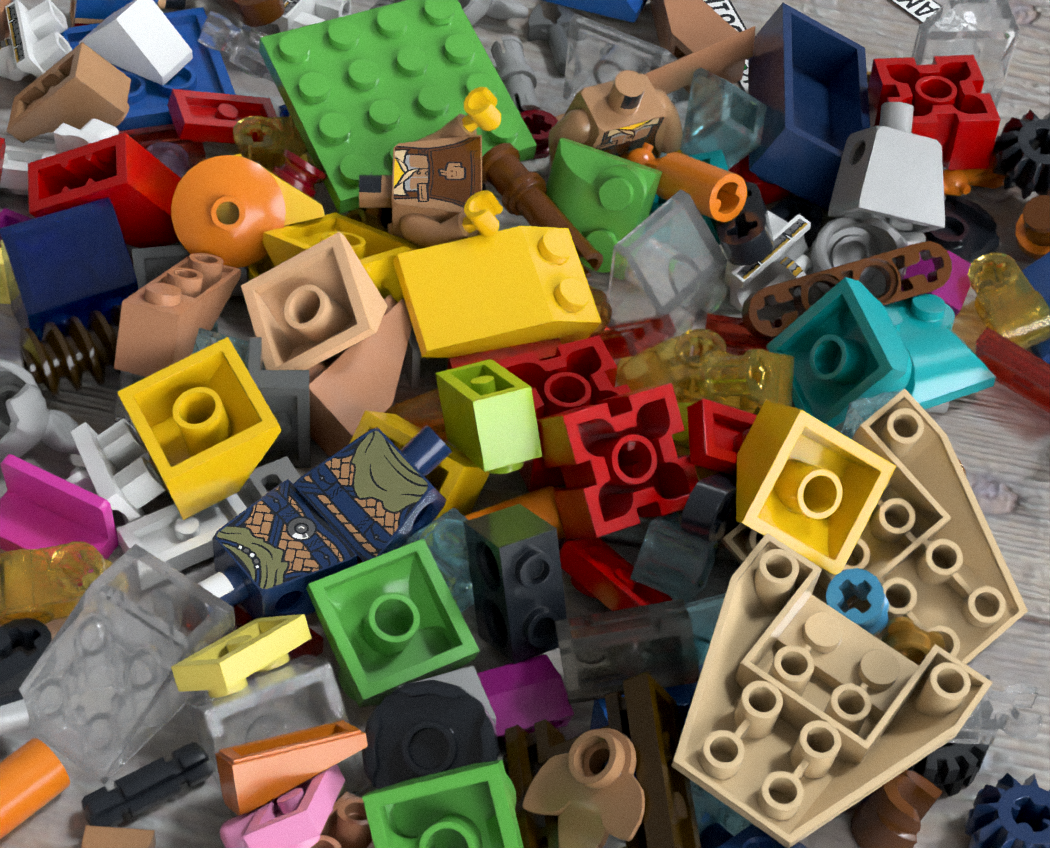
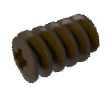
M122 305L112 307L110 323H108L100 311H91L88 315L87 330L76 316L67 317L64 335L54 322L44 323L42 341L37 338L31 328L21 329L19 352L22 367L32 374L36 384L43 383L53 397L59 396L60 378L64 377L68 379L76 391L82 390L83 372L89 371L98 385L105 384L106 366L112 365L114 368ZM114 369L121 380L127 378V372Z

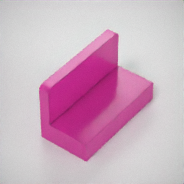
M8 454L0 463L7 487V492L0 499V549L84 589L119 545L111 504L96 494L14 455Z

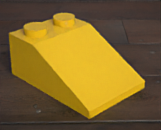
M517 226L497 231L491 237L478 235L400 253L393 259L422 357L453 358L559 338L561 344L588 338L601 324V319L569 228Z

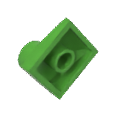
M560 138L546 185V195L590 244L603 255L602 265L596 272H614L625 277L632 274L662 171L566 138ZM583 257L580 258L585 266L595 271Z
M424 538L307 585L306 589L339 664L338 676L341 687L352 700L357 702L359 708L380 705L385 697L398 689V686L455 671L474 660L480 652Z
M502 760L471 764L406 780L368 792L362 796L375 848H524L515 813L516 791L511 779L505 773Z

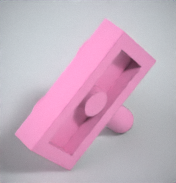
M336 764L249 813L225 821L220 828V838L225 848L312 847L320 839L321 831L329 814L333 811V805L345 782L338 765Z

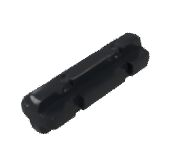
M191 742L171 753L172 760L166 762L161 757L114 781V789L108 791L104 786L84 796L81 800V805L87 822L90 826L115 827L123 823L122 815L129 812L131 817H134L181 793V785L187 783L189 788L207 780L212 775L213 769L206 751L197 742Z

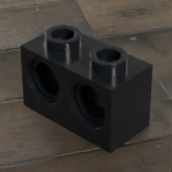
M521 504L463 522L478 635L513 664L570 644L557 528Z

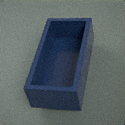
M785 3L778 7L756 34L753 56L748 58L749 171L755 173L762 181L776 184L799 196V198L814 203L829 212L846 140L850 134L870 128L865 47Z

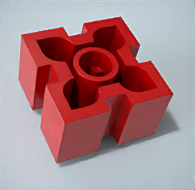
M974 55L934 56L932 64L917 65L914 57L873 59L868 84L870 126H879L881 105L883 103L903 102L912 105L914 111L911 133L938 140L942 146L943 167L948 170L988 169L1001 119L990 93H981L984 78Z
M600 335L557 345L555 358L543 361L539 360L535 351L495 361L531 386L536 419L576 407L598 404L597 401L631 391L627 384L615 387L618 367ZM543 455L542 457L524 461V466L518 470L529 492L545 486L555 487L565 484L561 467L546 468Z
M672 383L639 388L597 401L598 404L576 407L537 419L541 450L546 468L560 466L566 488L553 491L566 539L598 538L640 524L639 517L664 516L684 509L699 479L695 465L690 464V455L677 456L672 434L685 431Z

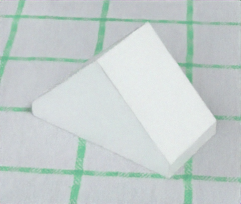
M133 0L109 15L79 42V44L81 42L86 44L109 63L163 86L193 59L192 49L153 0Z

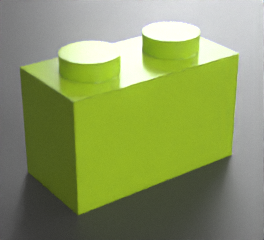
M492 359L435 373L447 440L484 472L488 471L492 474L511 473L521 469L524 466V461L542 457L530 385Z

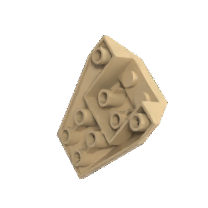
M903 389L863 422L852 437L853 441L894 464L896 468L842 571L858 568L867 570L876 576L889 601L888 623L896 617H908L913 620L914 625L926 632H939L944 638V650L967 665L1026 614L1028 610L947 434L906 389ZM740 523L723 537L721 542L742 564L764 536ZM822 569L812 595L827 604V588L835 576ZM856 595L847 600L850 609L856 608L861 613L866 612L871 607L867 599L862 601ZM886 625L882 632L875 635V637L880 640L888 631V626Z
M766 533L730 579L671 766L780 844L790 848L955 738L993 682L936 644L920 666H918L812 595L822 568L769 533Z

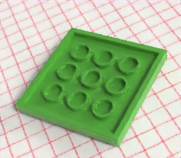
M405 0L260 38L259 52L316 168L327 174L323 183L339 214L359 208V175H393V147L399 143L414 142L438 131L458 114L467 116L468 114L464 110L465 98L472 90L478 87H487L498 99L495 107L501 113L500 125L495 130L484 131L480 127L476 129L477 135H482V157L494 146L510 143L519 151L520 162L534 158L537 144L458 0Z

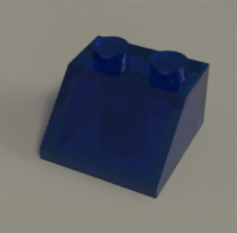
M109 197L0 228V244L12 312L20 328H31L40 341H42L44 323L54 322L64 335L67 317L76 316L87 330L88 315L91 311L97 310L110 323L112 307L122 305L124 299L139 290L138 281L114 206Z

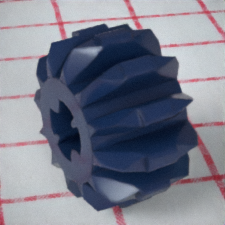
M1006 773L1002 779L998 780L996 787L986 784L977 793L973 803L974 808L969 810L964 824L966 828L964 833L971 837L968 848H1050V790L1046 791L1038 786L1035 773L1025 779L1023 785L1009 773Z

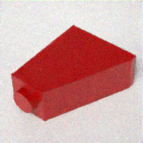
M124 132L28 163L29 213L38 219L138 248L167 246L180 242L173 228L171 204L175 189L182 178Z

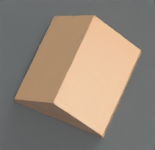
M340 232L241 285L255 336L262 337V354L265 370H307L375 334L387 309L384 299L349 242Z

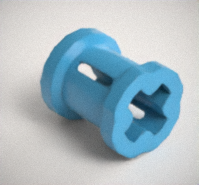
M858 568L847 569L835 575L827 588V605L873 636L881 633L888 624V610L890 606L878 578L869 571ZM856 595L862 601L867 599L871 607L866 612L861 613L856 608L850 609L847 600Z

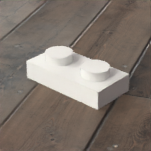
M237 493L183 520L176 505L172 504L116 528L118 543L147 586L213 557L212 538L216 531L247 509Z

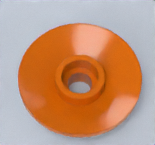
M235 155L211 157L193 166L178 183L171 204L173 228L183 247L190 254L206 253L218 256L223 259V265L234 268L246 267L264 258L268 254L262 243L264 232L284 228L285 223L284 198L273 176L258 163ZM224 202H232L239 209V218L232 224L221 222L217 216V209Z

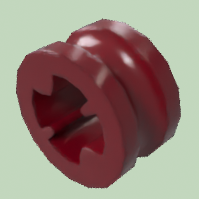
M536 109L520 113L537 144L535 155L532 159L548 157V136L551 128L558 122L557 118L549 112Z
M285 149L282 154L285 158L284 164L280 167L275 166L271 172L313 198L317 193L314 189L315 183L318 180L324 181L327 174Z

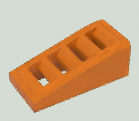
M341 720L219 749V752L215 753L225 805L238 816L255 810L368 747L366 733Z

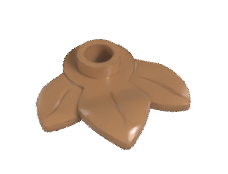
M615 729L589 730L581 734L574 741L569 753L549 758L540 768L526 792L522 807L531 813L558 816L559 848H602L606 844L609 834L624 841H631L645 812L644 790L633 775L636 768V751L633 743L627 736ZM609 758L606 767L601 771L603 763Z

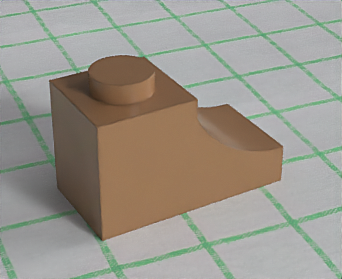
M81 42L14 97L6 132L20 142L25 143L38 135L54 132L62 123L81 129L91 119L95 118L117 127L129 111L127 101L131 79Z

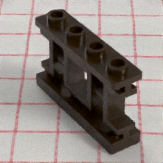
M646 671L622 681L625 697H622L617 691L605 696L609 725L602 728L615 729L627 736L633 743L636 751V775H633L640 783L645 796V812L642 822L633 839L625 841L626 846L622 848H701L690 779L671 766L682 734L677 701ZM546 719L534 723L535 731L529 734L518 724L505 729L507 754L503 756L502 761L505 773L511 779L516 791L515 813L523 847L559 848L558 816L531 813L523 809L522 805L526 792L540 768L549 758L569 753L572 744L578 737L565 741V736ZM603 763V765H602L601 771L605 768V764H604V763Z

